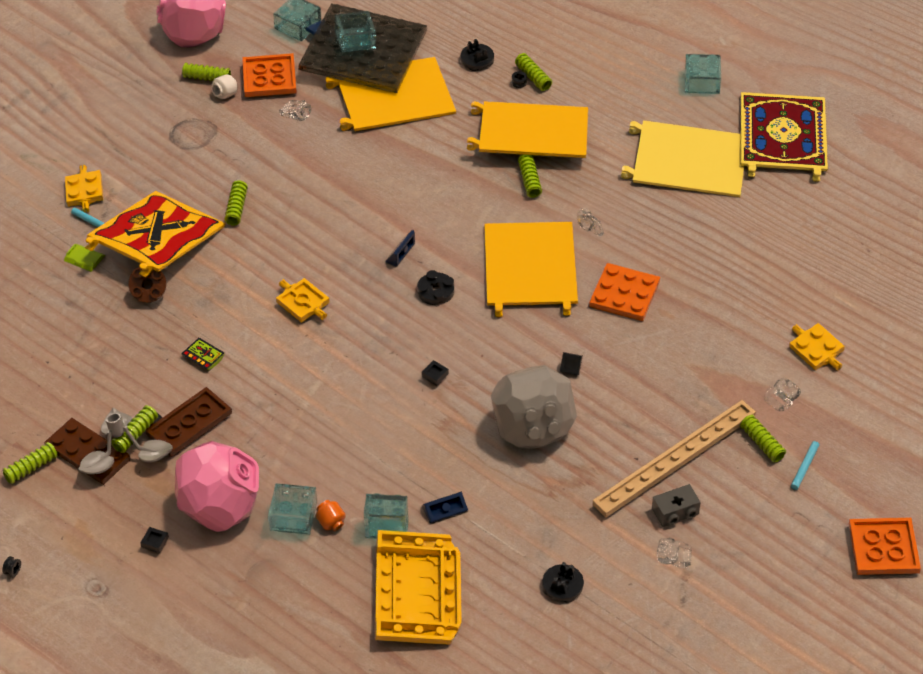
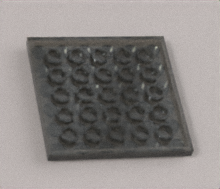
M331 3L299 63L298 70L398 93L427 32V25Z

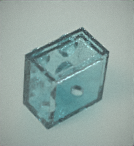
M288 0L273 14L275 29L300 41H303L310 34L306 30L308 26L322 21L321 8L305 0Z
M369 11L335 15V33L341 52L375 49L376 31Z
M686 54L685 93L720 94L721 55Z
M275 483L268 514L270 531L310 535L317 506L316 487Z
M378 493L366 494L364 507L365 538L377 539L378 530L408 531V496L381 495Z

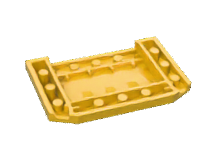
M378 530L376 540L375 640L451 644L462 622L460 551L453 545L450 535Z

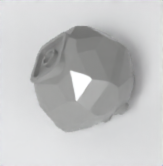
M545 365L529 367L507 374L496 384L491 394L493 411L500 437L522 449L541 448L562 439L568 433L577 417L571 381L569 378Z

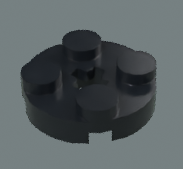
M435 270L428 271L417 283L419 298L430 305H438V302L444 301L446 303L450 301L455 293L454 279Z

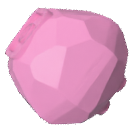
M160 0L156 8L157 23L162 25L165 34L176 45L180 47H195L214 38L218 33H222L226 2L225 0Z
M211 441L185 452L176 461V504L178 509L208 529L220 532L226 531L242 522L252 513L259 489V466L252 457L238 448Z

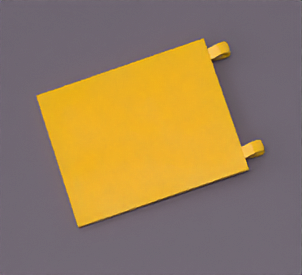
M435 57L335 73L336 77L328 76L325 79L327 89H333L339 85L350 119H340V129L342 131H346L351 127L354 128V131L456 114L455 106Z
M476 101L471 103V107L477 108L471 109V114L477 115L483 112L480 141L469 137L467 143H472V145H467V150L469 151L479 148V152L586 158L588 107L484 101V105Z
M572 222L485 223L487 306H495V317H503V305L563 304V315H571V304H578Z

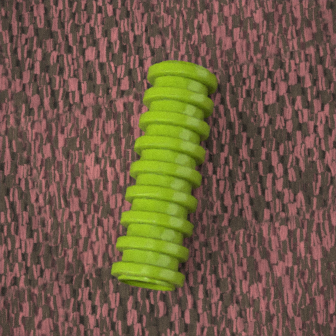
M521 53L516 57V66L526 73L527 77L541 91H546L551 87L552 79L526 53Z
M185 62L182 68L183 77L187 78L188 76L190 79L193 77L194 79L199 78V80L204 79L206 81L209 79V81H213L222 75H231L230 68L225 69L224 67H221V69L214 66L209 67L208 65L204 67V65L199 66V64L194 65L193 63L188 64Z
M521 155L518 158V163L526 194L530 198H536L542 194V188L534 157L532 155Z
M237 180L232 183L224 217L225 222L229 225L235 226L241 222L248 185L244 181Z
M145 405L135 415V418H132L131 422L127 424L128 430L135 440L158 418L156 410L151 406ZM125 432L122 436L111 440L115 450L121 453H125L133 444Z
M754 415L746 416L742 420L740 427L767 454L768 458H771L772 462L775 463L782 460L786 454V449L782 448V445L763 427L762 423Z
M47 442L45 446H40V449H35V452H30L29 456L25 455L24 459L20 458L19 462L15 461L14 465H8V468H3V475L9 483L14 484L15 480L19 481L20 477L24 478L25 474L31 473V470L35 471L36 467H41V464L45 465L47 461H52V458H57V451L51 443Z

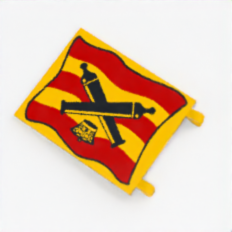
M154 191L87 234L86 242L89 244L85 246V249L93 251L98 244L108 247L141 263L139 268L142 271L139 272V275L147 277L152 269L158 272L224 228L226 223Z

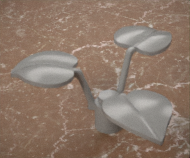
M112 408L101 426L102 433L108 436L107 452L95 451L89 453L82 459L78 470L85 474H99L108 470L114 463V458L109 456L111 454V436L120 437L124 432L136 448L140 450L138 456L144 462H155L162 459L171 452L173 447L170 443L162 440H149L144 443L143 447L140 446L127 427L132 417Z

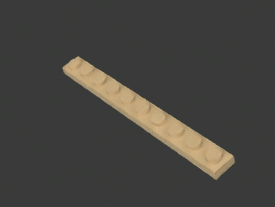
M741 400L595 498L593 506L602 515L608 517L738 429L742 420L748 415L755 416L756 411Z

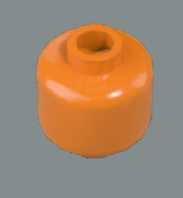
M326 500L316 508V519L324 530L329 531L333 529L337 531L343 527L346 514L338 502Z

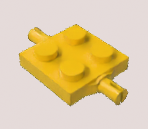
M80 165V174L65 176L66 202L68 207L80 205L83 212L86 213L87 211L89 213V204L104 200L102 174L100 170L87 172V166L83 165L82 168V165Z
M303 278L298 283L292 285L284 279L279 282V286L285 291L276 297V302L302 323L312 315H317L321 320L326 319L327 313L321 309L330 303L329 297L308 280Z
M817 323L806 331L799 327L798 324L792 327V331L798 337L789 343V347L815 371L827 364H830L836 370L842 367V364L835 358L844 351L845 346L823 326Z

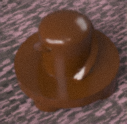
M141 268L134 269L128 282L129 290L133 297L144 303H152L160 299L167 287L163 272L152 269L149 275L144 277L139 275V272L142 271Z

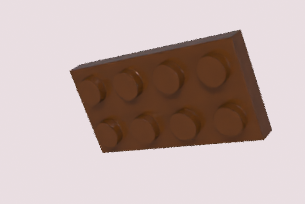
M205 387L147 428L146 435L152 440H162L170 443L173 449L168 455L172 457L231 415L232 408L209 388Z
M74 418L69 419L44 442V444L47 442L51 443L56 449L57 455L76 468L80 467L82 459L89 453L95 451L107 452V440ZM112 443L109 456L114 458L113 465L102 473L87 474L102 485L109 481L131 460L128 453L118 452L112 446Z

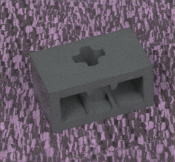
M688 484L653 496L652 510L661 526L664 527L674 525L678 521L687 518H694L700 512L701 502L691 485Z

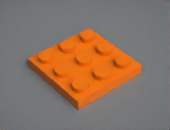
M294 53L242 57L245 97L297 93Z
M607 263L591 297L589 307L644 321L660 283V277Z
M911 517L849 520L857 575L920 573L921 566Z

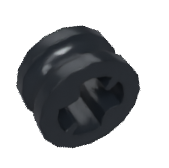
M522 71L514 72L512 74V85L516 88L525 87L527 85L526 73Z
M12 556L7 557L3 564L2 572L15 577L20 571L21 560L14 559Z

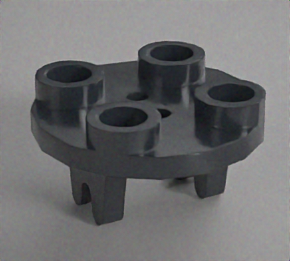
M474 39L473 44L469 41L467 46L463 48L460 59L471 71H478L493 65L494 52L489 46L479 44L478 40Z
M565 562L554 565L543 575V592L554 600L570 603L583 590V575L573 565H566Z

